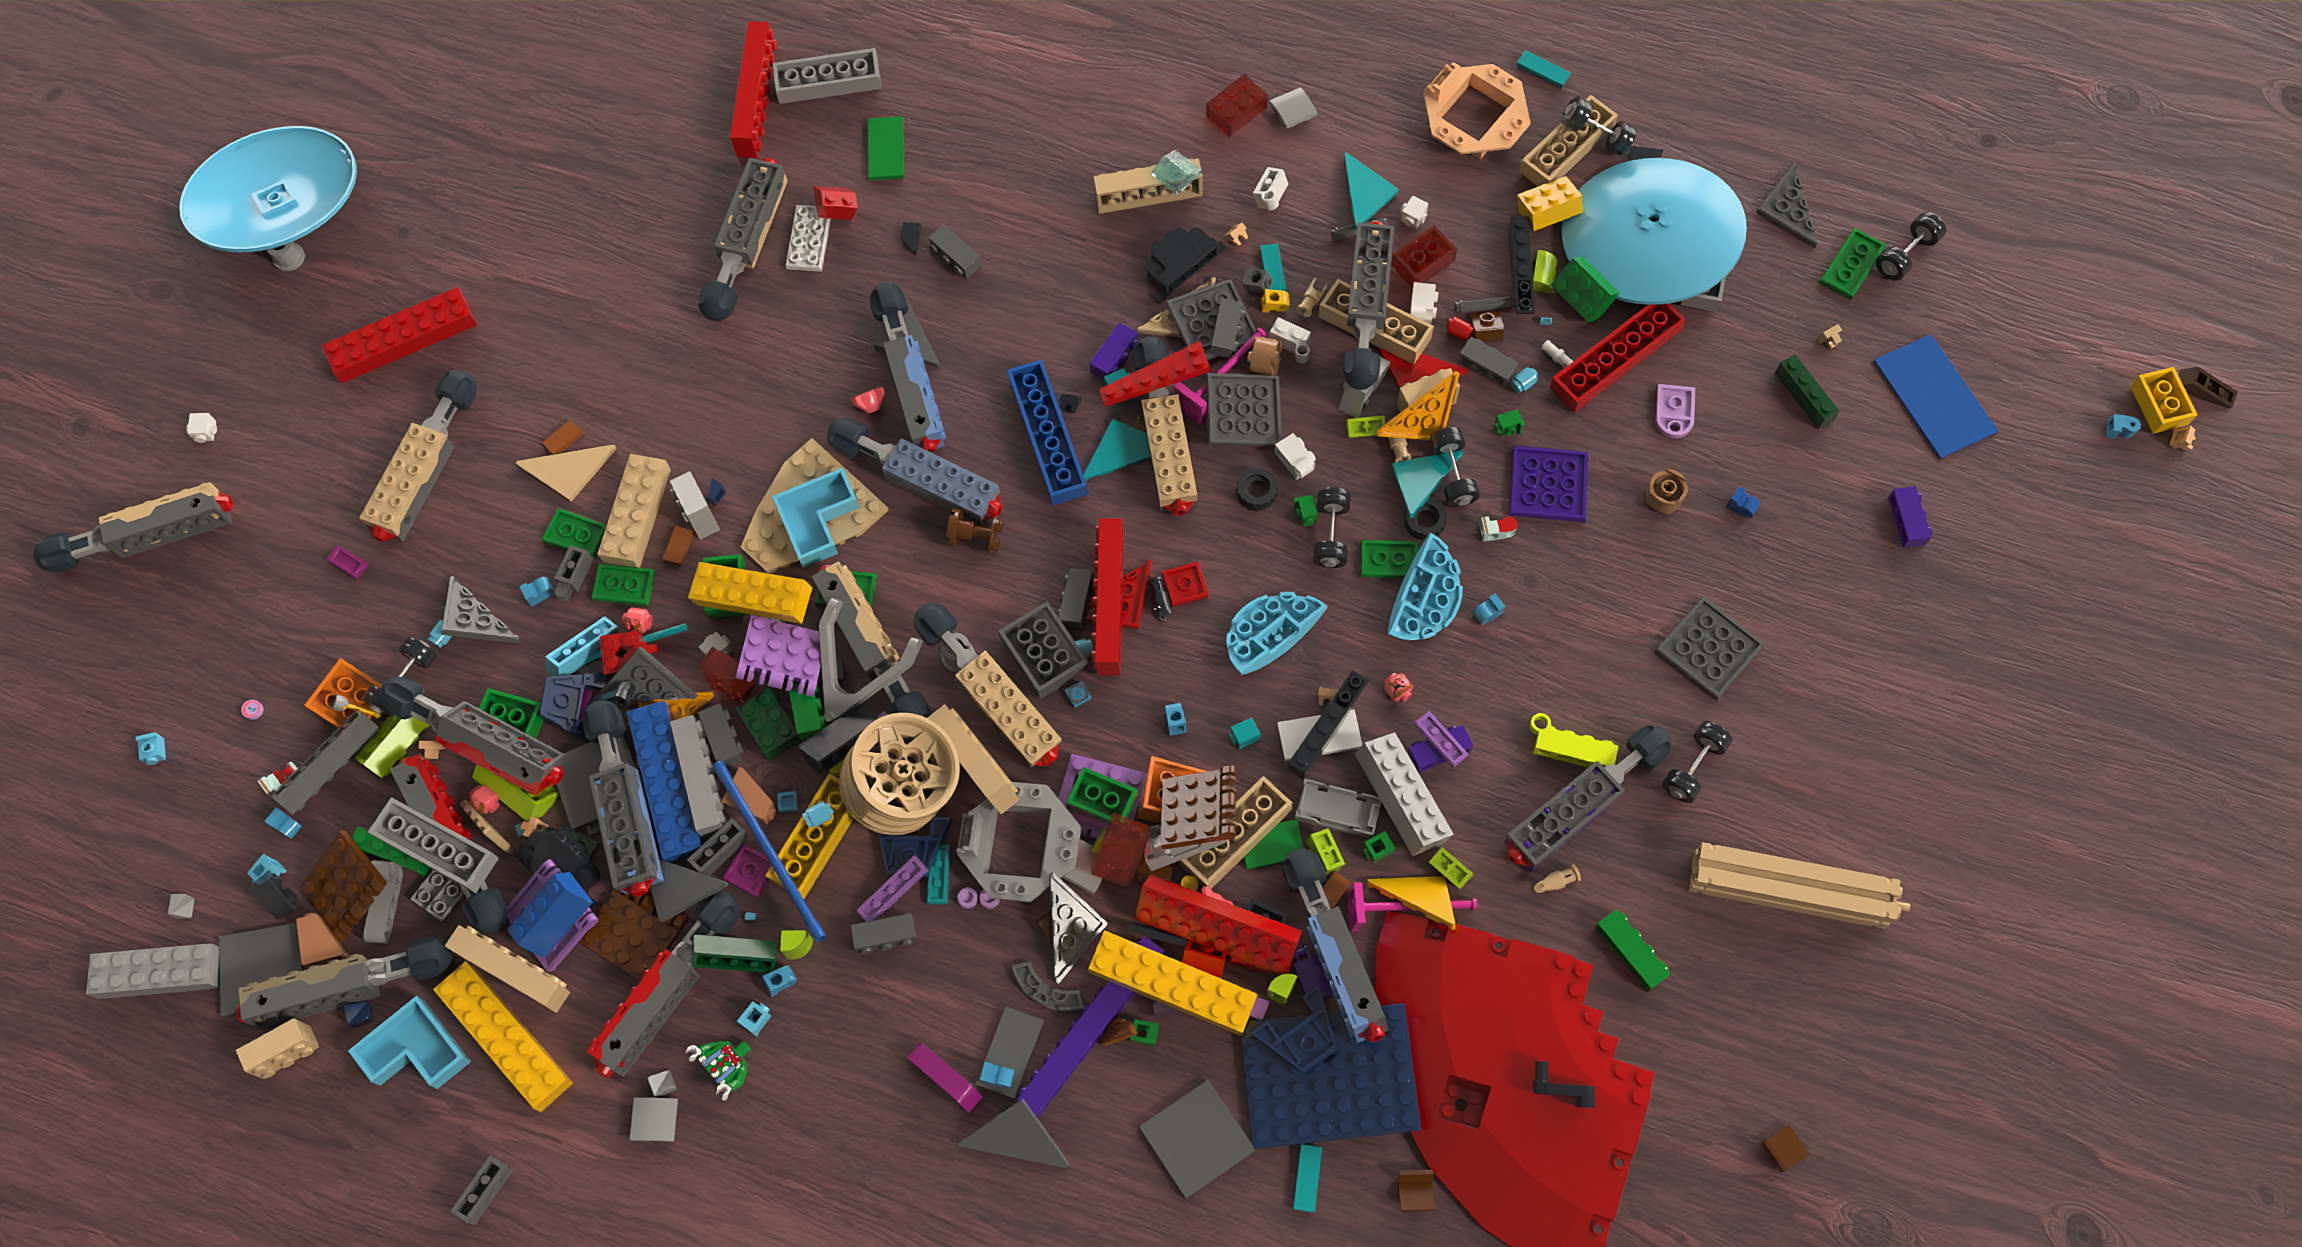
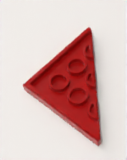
M1376 346L1382 358L1390 361L1388 370L1399 390L1404 384L1416 382L1423 376L1429 377L1434 375L1441 369L1451 368L1452 372L1457 371L1460 374L1459 377L1468 373L1466 368L1421 353L1416 363L1412 364Z
M1152 560L1146 561L1144 565L1132 570L1123 577L1122 627L1139 628L1147 589L1146 582L1149 579ZM1091 597L1086 621L1093 622V614L1095 612L1093 597Z

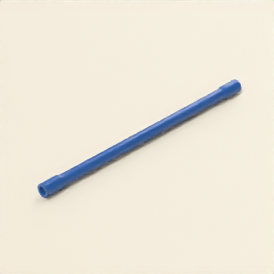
M723 761L716 762L712 766L720 781L723 782L805 921L810 934L816 943L823 941L826 938L825 932L808 908L731 778L730 772Z

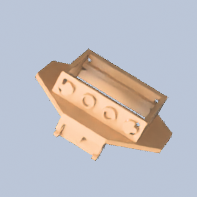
M1454 62L1450 66L1446 64L1444 69L1424 90V100L1432 137L1459 154L1470 153L1481 160L1487 151L1510 149L1531 123L1522 82L1493 64L1462 68ZM1469 85L1507 108L1480 141H1477L1442 119L1444 114Z

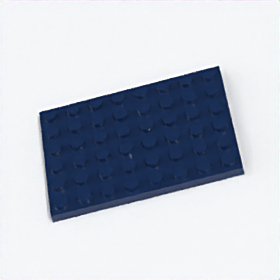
M1405 1003L1381 1006L1389 1031H1386L1384 1037L1376 1042L1363 1040L1357 1043L1355 1036L1350 1037L1341 1012H1327L1338 1050L1305 1074L1261 1042L1251 1032L1268 1021L1280 1038L1313 1014L1247 1022L1241 1037L1253 1147L1255 1149L1422 1131Z

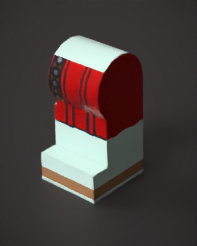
M1481 517L1479 523L1483 542L1510 538L1515 534L1518 526L1516 519L1513 517H1505L1502 520L1490 521L1489 517Z
M288 762L282 765L278 771L276 770L267 778L265 776L262 777L258 782L264 791L272 797L271 794L298 768L293 762Z

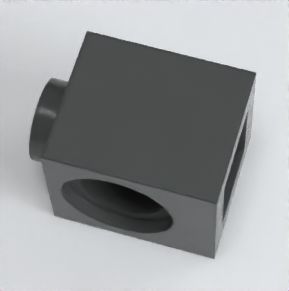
M1247 267L1241 284L1248 292L1263 294L1265 289L1271 287L1272 277L1267 270Z

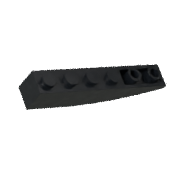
M1512 216L1508 226L1515 311L1516 314H1535L1529 216Z
M1353 670L1290 759L1288 771L1302 780L1307 777L1369 682L1368 679Z

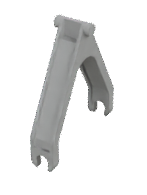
M831 598L819 623L825 706L824 720L827 722L836 721L909 669L917 657L923 640L911 637L898 663L856 694L847 693L838 683L834 623L843 602L837 598Z

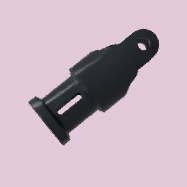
M1153 577L1147 580L1146 583L1151 590V601L1159 621L1164 622L1171 614L1167 592L1164 591L1163 578Z

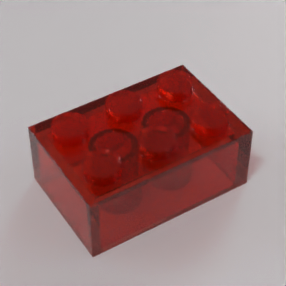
M1243 74L1206 103V116L1231 137L1268 107V94Z
M1433 225L1394 252L1391 266L1413 288L1414 282L1424 283L1453 263L1458 249Z
M711 647L699 664L702 670L701 674L711 684L710 688L717 693L722 691L727 694L726 697L733 702L739 701L743 704L756 686L753 679L751 682L747 681L749 673L747 669L743 680L735 678L739 662L714 647Z
M1112 813L1092 862L1091 874L1129 888L1150 838V826Z

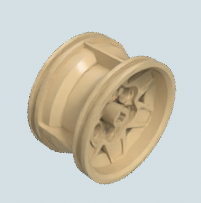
M894 713L883 716L863 730L842 763L839 775L842 800L850 814L860 824L874 832L885 835H903L914 832L925 826L945 805L955 791L960 771L958 754L947 733L933 721L911 713ZM875 746H880V753L869 752ZM888 753H893L896 759L889 758ZM907 757L914 758L915 763H910ZM875 767L882 768L884 773L879 774L876 772ZM865 775L870 776L875 781L871 789L867 784ZM914 775H919L922 778V782H918ZM887 785L891 792H885L882 786ZM902 789L908 790L910 796H905L902 793ZM923 789H932L930 796L925 800ZM896 798L903 807H895L888 803Z

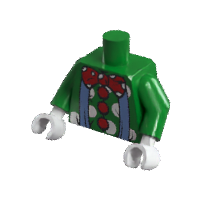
M745 1040L737 1047H734L729 1041H716L698 1047L689 1046L685 1053L692 1052L694 1054L690 1056L689 1061H694L697 1056H701L698 1058L699 1061L719 1084L716 1095L724 1092L722 1100H726L729 1093L734 1092L743 1085L749 1066L743 1057L752 1049Z

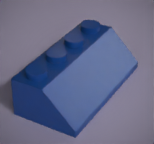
M570 872L554 874L507 931L519 946L542 958H546L593 901Z

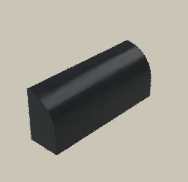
M859 704L798 746L800 753L805 761L822 775L844 760L863 730L879 718Z

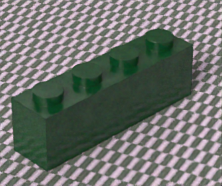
M1795 354L1780 362L1775 374L1818 430L1833 422L1840 412L1797 355Z
M694 935L691 946V967L770 973L774 971L777 961L776 941Z

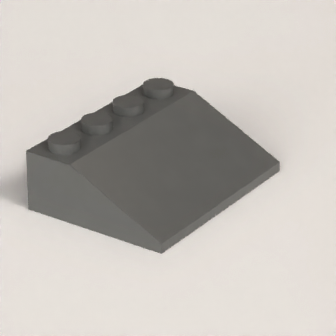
M1048 601L998 630L1000 640L1039 699L1057 690L1088 664L1087 659Z

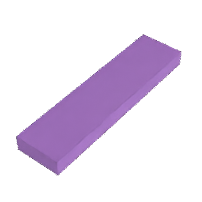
M914 855L856 911L865 922L877 920L929 870Z

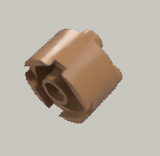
M1255 336L1253 339V351H1249L1248 362H1251L1249 372L1262 375H1276L1281 361L1279 352H1282V342L1276 339Z
M1671 469L1657 472L1646 489V503L1658 512L1671 514L1682 505L1688 493L1686 479L1681 473Z

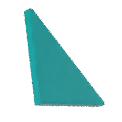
M1346 152L1344 154L1345 170L1355 223L1354 228L1357 230L1358 222L1366 223L1398 194L1399 189Z
M1112 419L1083 475L1085 481L1137 464V462L1151 459L1146 433Z
M1462 450L1453 451L1455 463L1458 459L1462 458ZM1449 452L1392 463V469L1410 518L1415 516L1416 511L1424 505L1429 495L1437 489L1442 479L1453 469Z

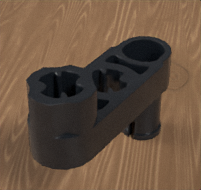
M621 682L616 690L590 699L585 710L595 701L602 700L613 702L618 706L619 710L626 708L630 703L635 688L629 683ZM583 718L579 723L580 726L583 725Z
M1535 1061L1533 1094L1575 1096V1107L1595 1108V1086L1550 1084V1081H1548L1549 1062Z

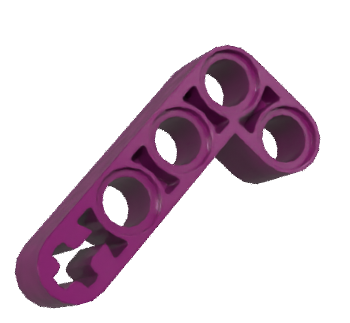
M922 1042L907 1057L908 1060L951 1096L966 1112L969 1113L983 1098L968 1081Z

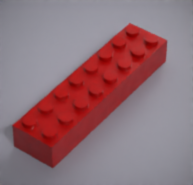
M748 21L730 134L737 158H758V154L762 150L763 122H766L765 108H768L767 95L771 91L769 82L773 78L772 65L775 63L774 51L777 50V41L774 40V31L770 28L769 22Z
M456 287L322 344L333 374L342 384L477 326V323L465 296L459 287Z
M1670 303L1647 305L1552 378L1549 388L1574 413L1681 332L1686 319Z
M1099 518V525L1095 527L1097 543H1095L1096 560L1094 562L1096 578H1094L1095 596L1093 597L1095 614H1093L1094 632L1092 633V644L1094 651H1092L1093 669L1097 670V676H1121L1122 518Z
M1151 874L1143 884L1134 918L1281 975L1288 974L1292 968L1303 932Z

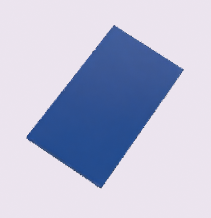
M1932 334L1874 359V363L1940 459L1998 433V429Z

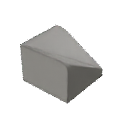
M171 894L168 914L177 919L191 918L195 899L187 894Z
M670 1070L648 1077L653 1094L657 1098L677 1090Z

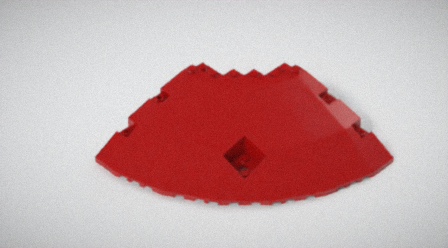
M1388 911L1375 950V994L1380 1006L1405 1003L1422 1130L1409 1133L1417 1144L1426 1165L1430 1170H1433L1437 1179L1447 1187L1453 1197L1469 1212V1215L1482 1229L1495 1238L1497 1237L1509 1247H1606L1610 1225L1616 1217L1631 1159L1635 1153L1646 1115L1655 1072L1614 1059L1619 1038L1599 1032L1598 1029L1603 1011L1583 1005L1593 965L1574 959L1572 955L1512 938L1509 940L1490 932L1455 924V930H1452L1449 926L1431 921L1429 918ZM1437 929L1439 931V935H1433L1432 930ZM1495 944H1501L1502 949H1496ZM1535 1061L1549 1062L1548 1081H1550V1084L1595 1086V1108L1575 1107V1096L1533 1094ZM1457 1100H1464L1466 1102L1467 1108L1465 1111L1456 1109L1455 1102ZM1616 1159H1620L1622 1161V1167H1618L1616 1165ZM1596 1225L1601 1227V1233L1595 1232L1594 1227Z

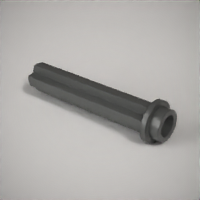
M1386 218L1372 220L1379 221L1383 225H1387ZM1354 225L1342 228L1334 227L1331 230L1332 239L1336 241L1357 234Z
M1512 297L1471 301L1458 300V302H1455V312L1462 314L1463 312L1509 308L1512 307L1513 300Z

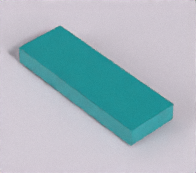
M1526 50L1516 65L1560 88H1563L1571 75V72Z
M1278 243L1261 245L1260 252L1263 268L1272 277V285L1269 289L1286 291Z
M949 844L941 845L928 874V905H948Z
M1301 1144L1293 1210L1315 1213L1322 1147Z

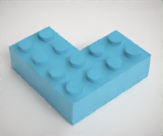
M843 468L772 496L803 568L838 554L825 522L860 508Z
M415 996L348 1050L369 1080L379 1086L411 1061L426 1082L438 1089L471 1062L427 1002L418 996Z

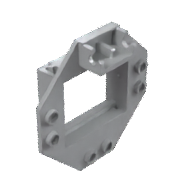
M1012 782L1018 790L1015 794L1020 800L1006 811L1049 815L1040 878L988 874L998 810L988 798L972 811L963 813L957 855L991 899L1032 902L1044 891L1050 889L1049 874L1051 872L1061 879L1076 867L1081 826L1048 785Z

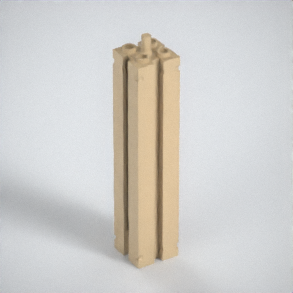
M1704 842L1693 853V869L1689 885L1690 892H1701L1705 895L1866 926H1876L1882 929L1887 928L1890 923L1892 924L1899 919L1901 911L1909 912L1910 904L1897 901V899H1901L1903 891L1898 879H1888L1887 877L1725 846H1713Z

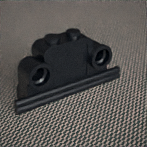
M1179 227L1169 231L1163 239L1156 241L1151 247V261L1147 265V280L1159 288L1151 297L1157 303H1160L1226 250L1227 246L1220 240L1217 242L1214 238L1209 237L1200 228H1192L1187 232Z
M546 827L533 831L528 838L524 837L519 844L520 848L514 855L533 875L544 862L551 859L561 873L570 872L586 894L600 879L599 870L594 865H589L591 861L590 854L566 830L556 831L552 827ZM589 896V898L593 901V903L589 906V908L592 911L597 902Z

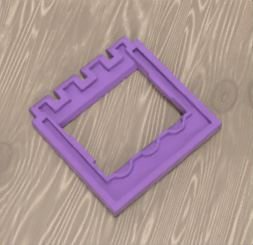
M1072 754L1058 797L1065 808H1067V800L1074 787L1076 775L1080 774L1083 767L1138 789L1139 794L1123 831L1093 818L1070 812L1081 826L1080 836L1086 838L1088 831H1090V839L1096 840L1106 825L1129 840L1139 807L1146 773Z

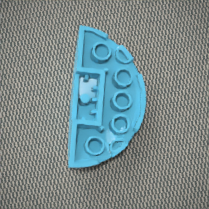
M1429 533L1417 552L1396 597L1388 628V635L1408 641L1432 637L1452 622L1459 609L1463 591L1459 580L1461 573L1457 560L1453 559L1448 552V546L1432 533Z
M1280 592L1278 596L1272 597L1264 595L1245 605L1233 618L1230 632L1227 633L1229 658L1235 669L1241 675L1258 670L1280 657L1313 627L1327 609V605L1309 595L1307 597L1296 596L1294 592Z

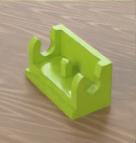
M1375 416L1347 419V438L1376 436V431L1385 425V417Z
M1329 828L1309 836L1306 841L1308 849L1318 856L1326 876L1332 871H1339L1345 865Z
M1443 847L1429 861L1432 866L1459 889H1462L1465 883L1473 877V873Z

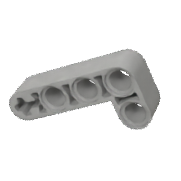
M373 860L371 861L372 864L387 881V885L379 896H372L374 902L368 910L364 928V941L388 943L402 883L403 870L395 862Z

